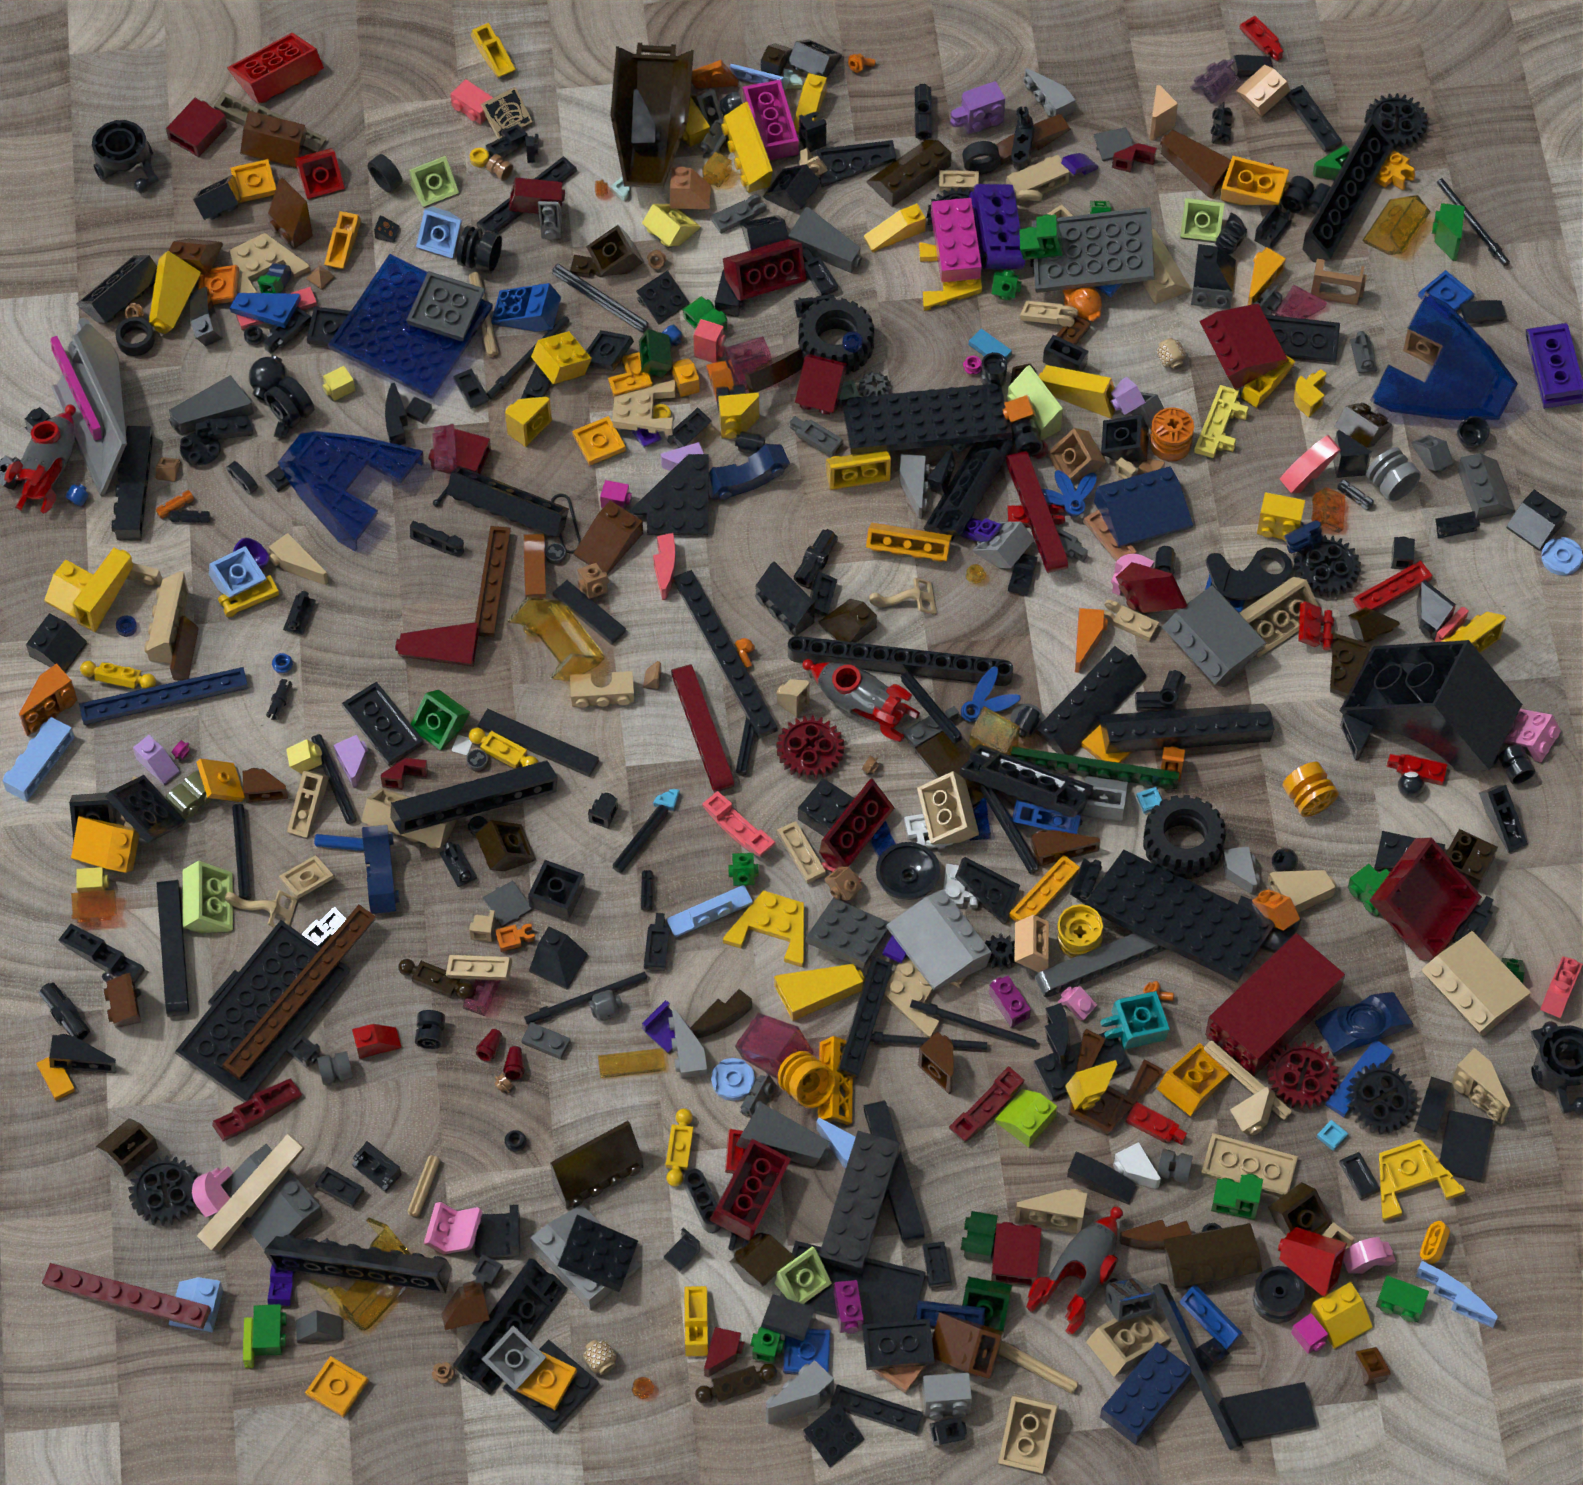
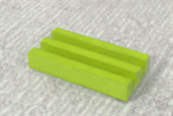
M244 1317L243 1362L245 1368H253L255 1358L252 1348L253 1319L252 1317Z

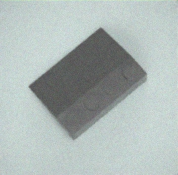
M1211 585L1187 603L1188 606L1186 608L1179 609L1162 627L1215 685L1225 687L1267 642L1216 587Z
M267 1143L250 1155L222 1185V1188L230 1198L273 1151ZM288 1169L251 1218L246 1217L242 1225L265 1251V1248L276 1236L292 1235L296 1237L323 1217L320 1205Z

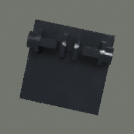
M668 270L636 290L639 295L637 297L638 302L645 304L658 324L689 304V301Z
M838 1402L803 1430L805 1440L813 1444L829 1467L864 1440Z

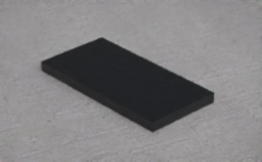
M795 1241L792 1254L795 1257L794 1259H796L813 1246L819 1256L821 1247ZM867 1258L863 1274L822 1263L832 1284L804 1303V1305L815 1308L816 1314L838 1319L834 1298L835 1282L857 1280L863 1324L914 1320L926 1272ZM781 1292L780 1296L786 1298L785 1295Z

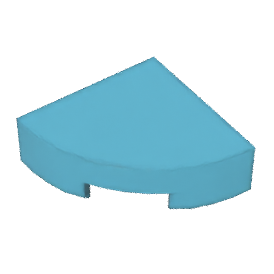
M670 789L668 792L658 795L653 805L655 807L663 805L668 810L674 811L680 790Z

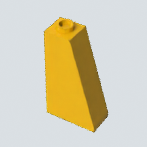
M170 251L164 253L158 260L149 317L151 326L157 332L167 334L174 328L201 274L199 270Z
M1046 365L1043 372L1038 376L1055 398L1108 418H1112L1116 411L1111 402L1113 400L1111 392L1114 390V385L1110 377Z
M113 547L72 603L79 625L93 632L97 631L133 568L131 555L127 551Z
M854 964L776 975L774 976V987L789 1016L794 1021L861 992L865 979L861 970H857Z

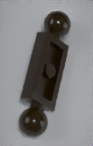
M403 959L398 965V970L402 975L409 976L413 974L412 982L446 996L452 997L454 991H456L460 998L469 999L474 993V988L470 983L462 982L459 984L460 979L448 978L446 970L424 961H420L417 967L411 959Z
M768 1363L764 1364L759 1371H756L755 1366L752 1365L711 1379L713 1387L710 1388L705 1385L698 1387L695 1392V1398L699 1403L706 1404L712 1400L713 1396H716L717 1401L721 1402L762 1388L759 1380L773 1381L777 1376V1369L774 1365Z

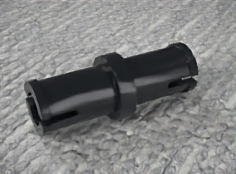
M287 679L279 681L276 693L271 697L272 703L266 713L268 718L273 714L271 720H279L282 708L288 702L287 696L293 684L289 681L288 685H286Z

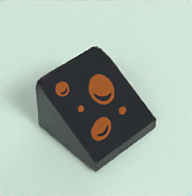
M380 215L374 229L375 239L394 243L400 225Z

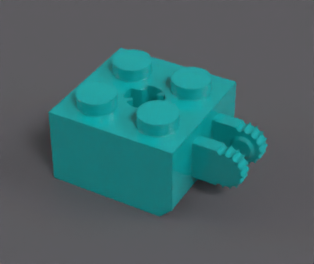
M1156 991L1115 1001L1111 1010L1113 1016L1100 1021L1103 1027L1116 1025L1117 1028L1108 1030L1104 1034L1107 1039L1120 1037L1124 1050L1165 1041L1170 1030Z

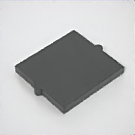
M1126 127L1094 134L1097 145L1096 150H1099L1102 161L1112 160L1114 153L1133 145V139L1130 138Z
M513 880L500 888L496 887L495 891L482 897L488 908L495 910L496 919L501 927L514 920L518 921L521 916L532 911L529 903Z

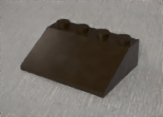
M628 1120L550 1162L553 1188L566 1210L570 1207H578L585 1199L598 1196L602 1193L603 1189L618 1185L625 1177L629 1175L634 1176L644 1168L643 1158Z

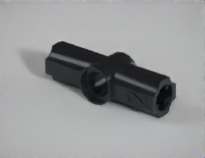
M919 84L914 88L915 138L925 141L932 138L931 87L927 84Z
M823 529L813 546L807 548L803 556V562L794 575V580L798 585L809 587L819 570H823L826 566L829 554L838 541V536L833 531Z
M54 982L42 986L38 993L49 1007L56 1022L63 1026L70 1036H75L80 1040L85 1039L90 1033V1029L79 1016V1012L69 998L66 999Z

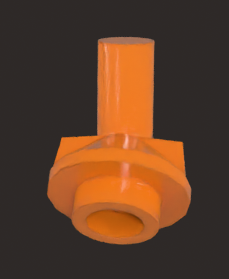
M852 54L848 58V65L853 72L859 73L863 70L864 65L874 67L875 59L865 58L861 54Z
M741 638L735 642L736 652L739 654L745 668H748L752 664L747 653L753 652L755 645L751 640Z
M1158 981L1149 982L1143 989L1144 994L1156 991L1159 1000L1174 1001V993L1160 991L1161 986Z

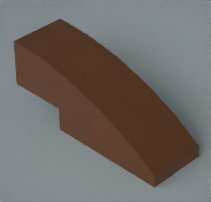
M1163 1219L1121 1232L1119 1241L1121 1245L1133 1248L1164 1250L1163 1239L1189 1235L1192 1232L1187 1221L1166 1227Z

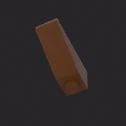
M1042 830L1031 836V847L1039 866L1057 862L1063 855L1070 859L1098 852L1100 839L1056 830Z

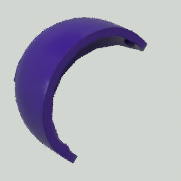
M251 538L239 540L233 552L246 546L259 568L263 569L269 560V554L263 545Z

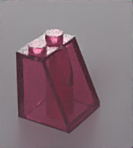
M758 1013L750 1022L748 1028L735 1045L742 1059L778 1079V1071L781 1064L792 1053L807 1051L813 1054V1050L798 1026Z

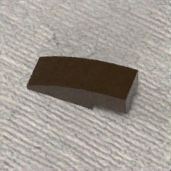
M738 989L726 1003L717 999L689 1029L697 1039L717 1033L729 1027L752 1009V998Z

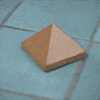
M319 265L306 279L322 290L334 278V275Z

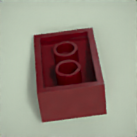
M1131 562L1116 576L1119 589L1124 594L1128 607L1132 610L1147 613L1182 609L1188 606L1172 573Z

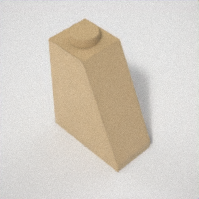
M1325 870L1272 872L1268 878V885L1271 890L1290 897L1297 913L1332 898L1336 888L1333 877L1328 876Z

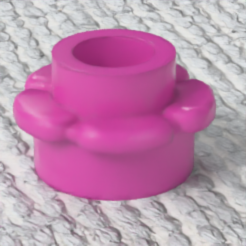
M977 356L967 357L963 363L965 372L968 374H978L981 372L982 361Z
M182 740L178 742L171 752L175 759H184L190 752L188 748L189 743H185Z

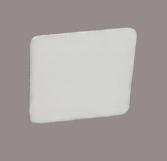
M458 735L452 751L467 755L472 742L468 737Z

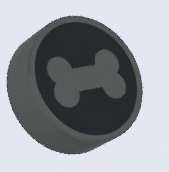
M559 543L548 545L545 549L546 560L551 564L562 563L566 558L564 546Z
M480 749L470 751L467 755L468 767L473 771L485 769L488 765L487 754Z

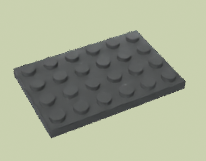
M1151 208L1057 218L1062 234L1063 256L1034 259L1036 293L1155 280ZM1036 220L1032 221L1033 227H1037Z

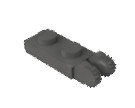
M755 194L748 197L746 201L743 200L711 215V221L719 233H724L739 226L742 222L754 219L755 216L766 211L767 206L765 203L757 204L761 201V197Z

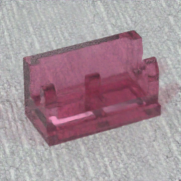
M454 423L434 427V432L436 433H432L435 471L456 469L457 454Z
M475 979L473 984L474 993L472 997L465 999L463 1009L485 1016L501 980Z

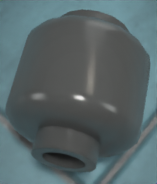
M612 990L596 993L593 995L592 1000L589 1001L593 1017H597L600 1021L617 1017L619 1015V1008L623 1007L620 995L615 996Z

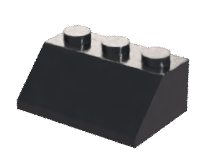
M775 561L772 562L755 585V597L761 605L764 604L768 608L772 617L778 618L782 622V626L787 632L797 636L814 623L815 602Z

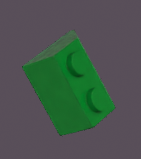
M1441 203L1440 210L1435 211L1432 225V234H1435L1434 242L1452 261H1456L1462 239L1465 206Z
M441 690L425 693L411 722V726L421 737L439 750H443L462 730L470 711Z

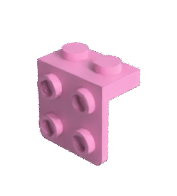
M1520 709L1515 719V727L1506 736L1503 743L1527 747L1534 761L1542 762L1555 740L1559 737L1561 730L1552 714Z
M442 1202L435 1203L424 1244L443 1255L470 1250L475 1243L476 1232L481 1222L482 1209L476 1207L456 1211Z

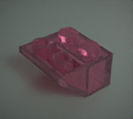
M763 336L726 347V362L731 369L735 384H744L746 391L748 387L744 374L756 370V367L772 359Z

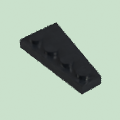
M893 140L816 149V156H819L827 167V172L820 175L821 187L896 161Z

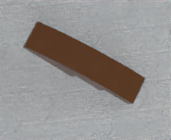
M1062 114L1034 124L1035 134L1032 150L1037 148L1039 151L1071 130ZM1015 134L996 144L1000 154V165L1011 159Z

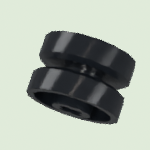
M287 376L279 382V388L273 386L265 392L264 396L269 408L277 419L283 423L286 421V426L293 428L300 423V417H308L314 412L315 408L310 396L301 384L291 376Z
M1274 1266L1263 1271L1256 1281L1252 1301L1256 1312L1268 1322L1278 1324L1288 1322L1296 1317L1301 1309L1305 1287L1303 1280L1289 1267Z

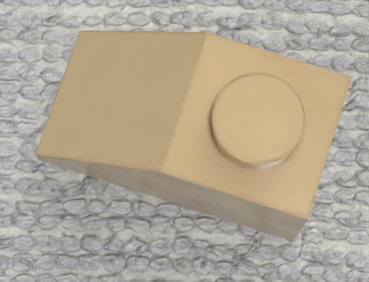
M790 679L785 685L782 684L776 692L777 704L797 717L810 703V683L807 680Z
M1266 1087L1230 1109L1242 1132L1246 1135H1256L1263 1130L1262 1127L1268 1124L1275 1098L1273 1090Z

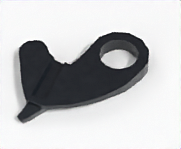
M1265 547L1258 550L1243 571L1231 568L1230 564L1227 563L1220 553H1211L1206 558V566L1212 584L1229 602L1231 600H1249L1265 596L1285 583L1292 572L1291 559L1278 548ZM1266 559L1275 560L1281 565L1283 571L1279 574H1270L1262 569L1260 562Z

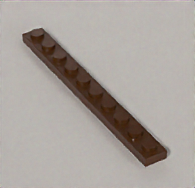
M358 904L223 1063V1068L240 1080L376 920V916Z

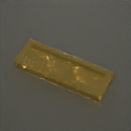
M663 1048L598 1055L600 1078L666 1071Z

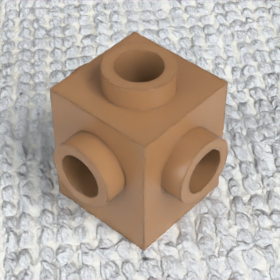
M597 563L577 569L578 587L589 599L608 592V575L606 572H602Z
M838 867L824 879L830 888L831 895L838 900L850 901L863 888L859 882L858 875L850 867Z

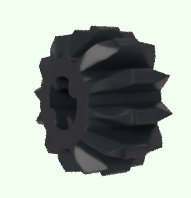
M1231 220L1219 233L1215 245L1226 253L1232 254L1243 242L1247 229L1240 222Z
M1000 933L999 938L992 935L990 941L986 940L985 944L991 951L988 963H991L992 969L999 966L1000 971H1002L1003 966L1010 969L1012 963L1016 964L1015 941H1011L1010 935L1003 938V934Z

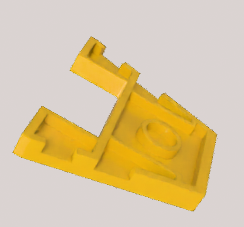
M919 243L920 262L938 261L935 245ZM981 277L980 279L942 282L943 291H923V310L927 311L936 305H946L948 301L954 299L961 300L982 293Z
M763 890L726 933L723 943L742 948L748 930L756 931L790 942L784 962L803 967L804 903Z
M1421 1139L1379 1153L1383 1222L1402 1216V1210L1395 1196L1397 1193L1437 1180L1446 1200L1465 1194L1463 1186L1457 1183L1453 1175L1441 1165L1439 1159Z

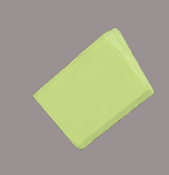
M446 156L409 170L411 187L422 207L459 193Z
M1185 198L1180 237L1216 241L1221 232L1225 202Z
M813 1246L780 1269L775 1280V1285L787 1299L804 1304L832 1284Z

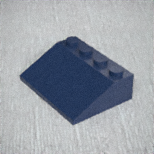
M1171 466L1097 486L1094 503L1119 548L1193 527L1180 482Z

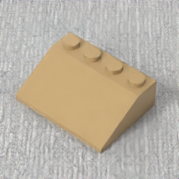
M1473 931L1438 954L1421 970L1482 1037L1532 994Z

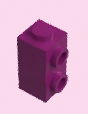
M1009 975L993 980L989 986V995L1009 1026L1013 1028L1030 1019L1031 1009Z
M857 1280L835 1282L834 1298L840 1333L853 1334L862 1331L863 1314Z

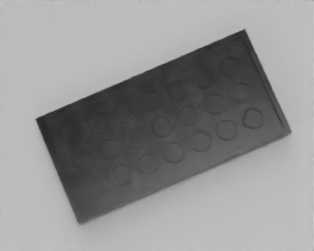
M990 383L986 385L890 393L878 396L850 397L841 400L851 455L1012 439L1010 421L1006 420L1003 409L1006 407L1001 384Z
M1124 849L1085 902V905L1095 909L1101 917L1237 983L1275 928V924L1270 919L1185 878L1173 875L1170 871H1163L1162 867L1155 866L1153 863Z
M280 920L176 1049L175 1054L245 1103L285 1055L286 1049L304 1031L349 974L350 968L339 962L240 1080L223 1068V1063L321 949L318 945Z

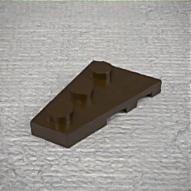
M1333 633L1330 693L1347 697L1372 650V644Z

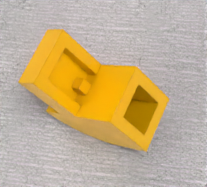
M1322 369L1310 374L1307 379L1300 376L1296 382L1294 402L1297 408L1307 417L1313 415L1323 406L1325 395L1319 389L1325 385L1327 373Z

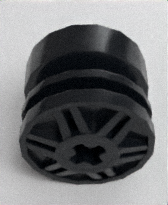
M466 226L458 244L457 264L463 267L467 266L470 269L476 264L478 271L493 273L501 254L502 235L489 230L483 235L481 228L477 227L475 229L473 226Z

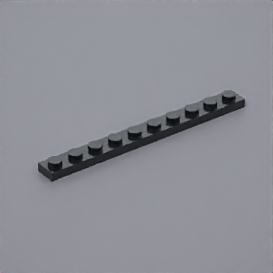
M692 570L674 576L673 582L758 739L777 732L778 728L695 574Z

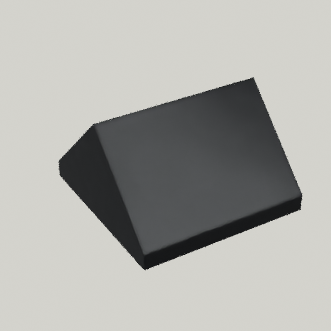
M1338 430L1334 442L1341 451L1333 459L1336 478L1365 476L1372 451Z
M772 1294L761 1327L804 1341L815 1322V1308Z

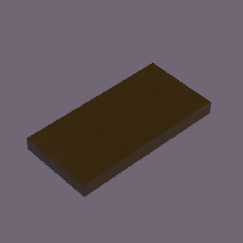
M941 732L915 749V753L936 778L952 771L959 775L960 768L970 758V752L961 741L953 743L944 732ZM965 778L972 808L986 800L980 791L982 784Z

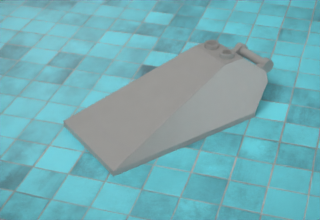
M80 318L77 323L78 329L76 334L72 335L73 341L68 346L72 356L70 364L101 427L102 439L97 441L93 439L63 374L58 383L52 385V390L63 413L65 412V407L69 404L76 407V413L72 416L75 427V441L99 495L102 496L107 491L127 444L118 354L114 351L112 344L90 325L89 320Z

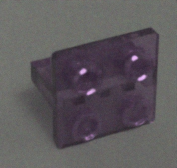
M1234 58L1229 60L1223 59L1217 64L1215 62L1211 63L1206 68L1207 71L1194 79L1195 83L1190 87L1191 90L1201 89L1209 102L1215 103L1239 80L1231 68L1236 62Z

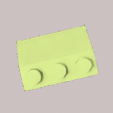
M1030 365L1027 366L1009 386L1007 400L1011 401L1025 395L1030 397L1036 415L1031 419L1036 423L1041 440H1044L1061 431L1063 408Z
M197 861L183 869V928L197 933L229 932L233 930V906L225 901L226 893H233V872L201 861Z

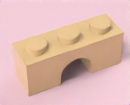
M633 671L612 672L611 683L602 688L596 687L592 683L591 674L570 675L572 707L585 708L595 705L604 707L611 704L628 705L629 703H634Z

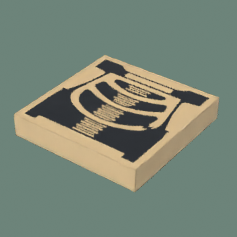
M516 87L480 104L497 139L502 138L501 131L516 124L524 127L532 123Z

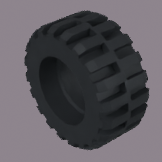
M830 298L829 301L824 299L819 301L818 305L813 304L810 306L809 311L804 312L799 322L798 345L801 348L803 359H805L806 355L811 354L846 363L845 375L849 374V371L855 372L859 370V366L863 367L867 363V359L871 358L874 349V324L870 314H867V310L864 307H858V303L854 301L848 302L844 298H841V300ZM830 329H842L852 334L853 339L859 342V346L856 349H849L851 340L845 344L832 345L821 340L819 336Z
M1175 795L1171 796L1169 801L1167 799L1160 801V805H1155L1151 810V814H1148L1143 836V847L1146 850V857L1148 860H1152L1155 866L1162 867L1163 871H1170L1176 876H1185V879H1192L1193 875H1196V877L1203 876L1204 871L1210 872L1221 859L1226 839L1224 819L1220 818V812L1217 809L1213 810L1211 803L1208 801L1204 803L1202 798L1197 796L1194 799L1190 798V795H1183L1182 798ZM1175 826H1189L1200 832L1204 842L1194 848H1180L1168 841L1165 832Z

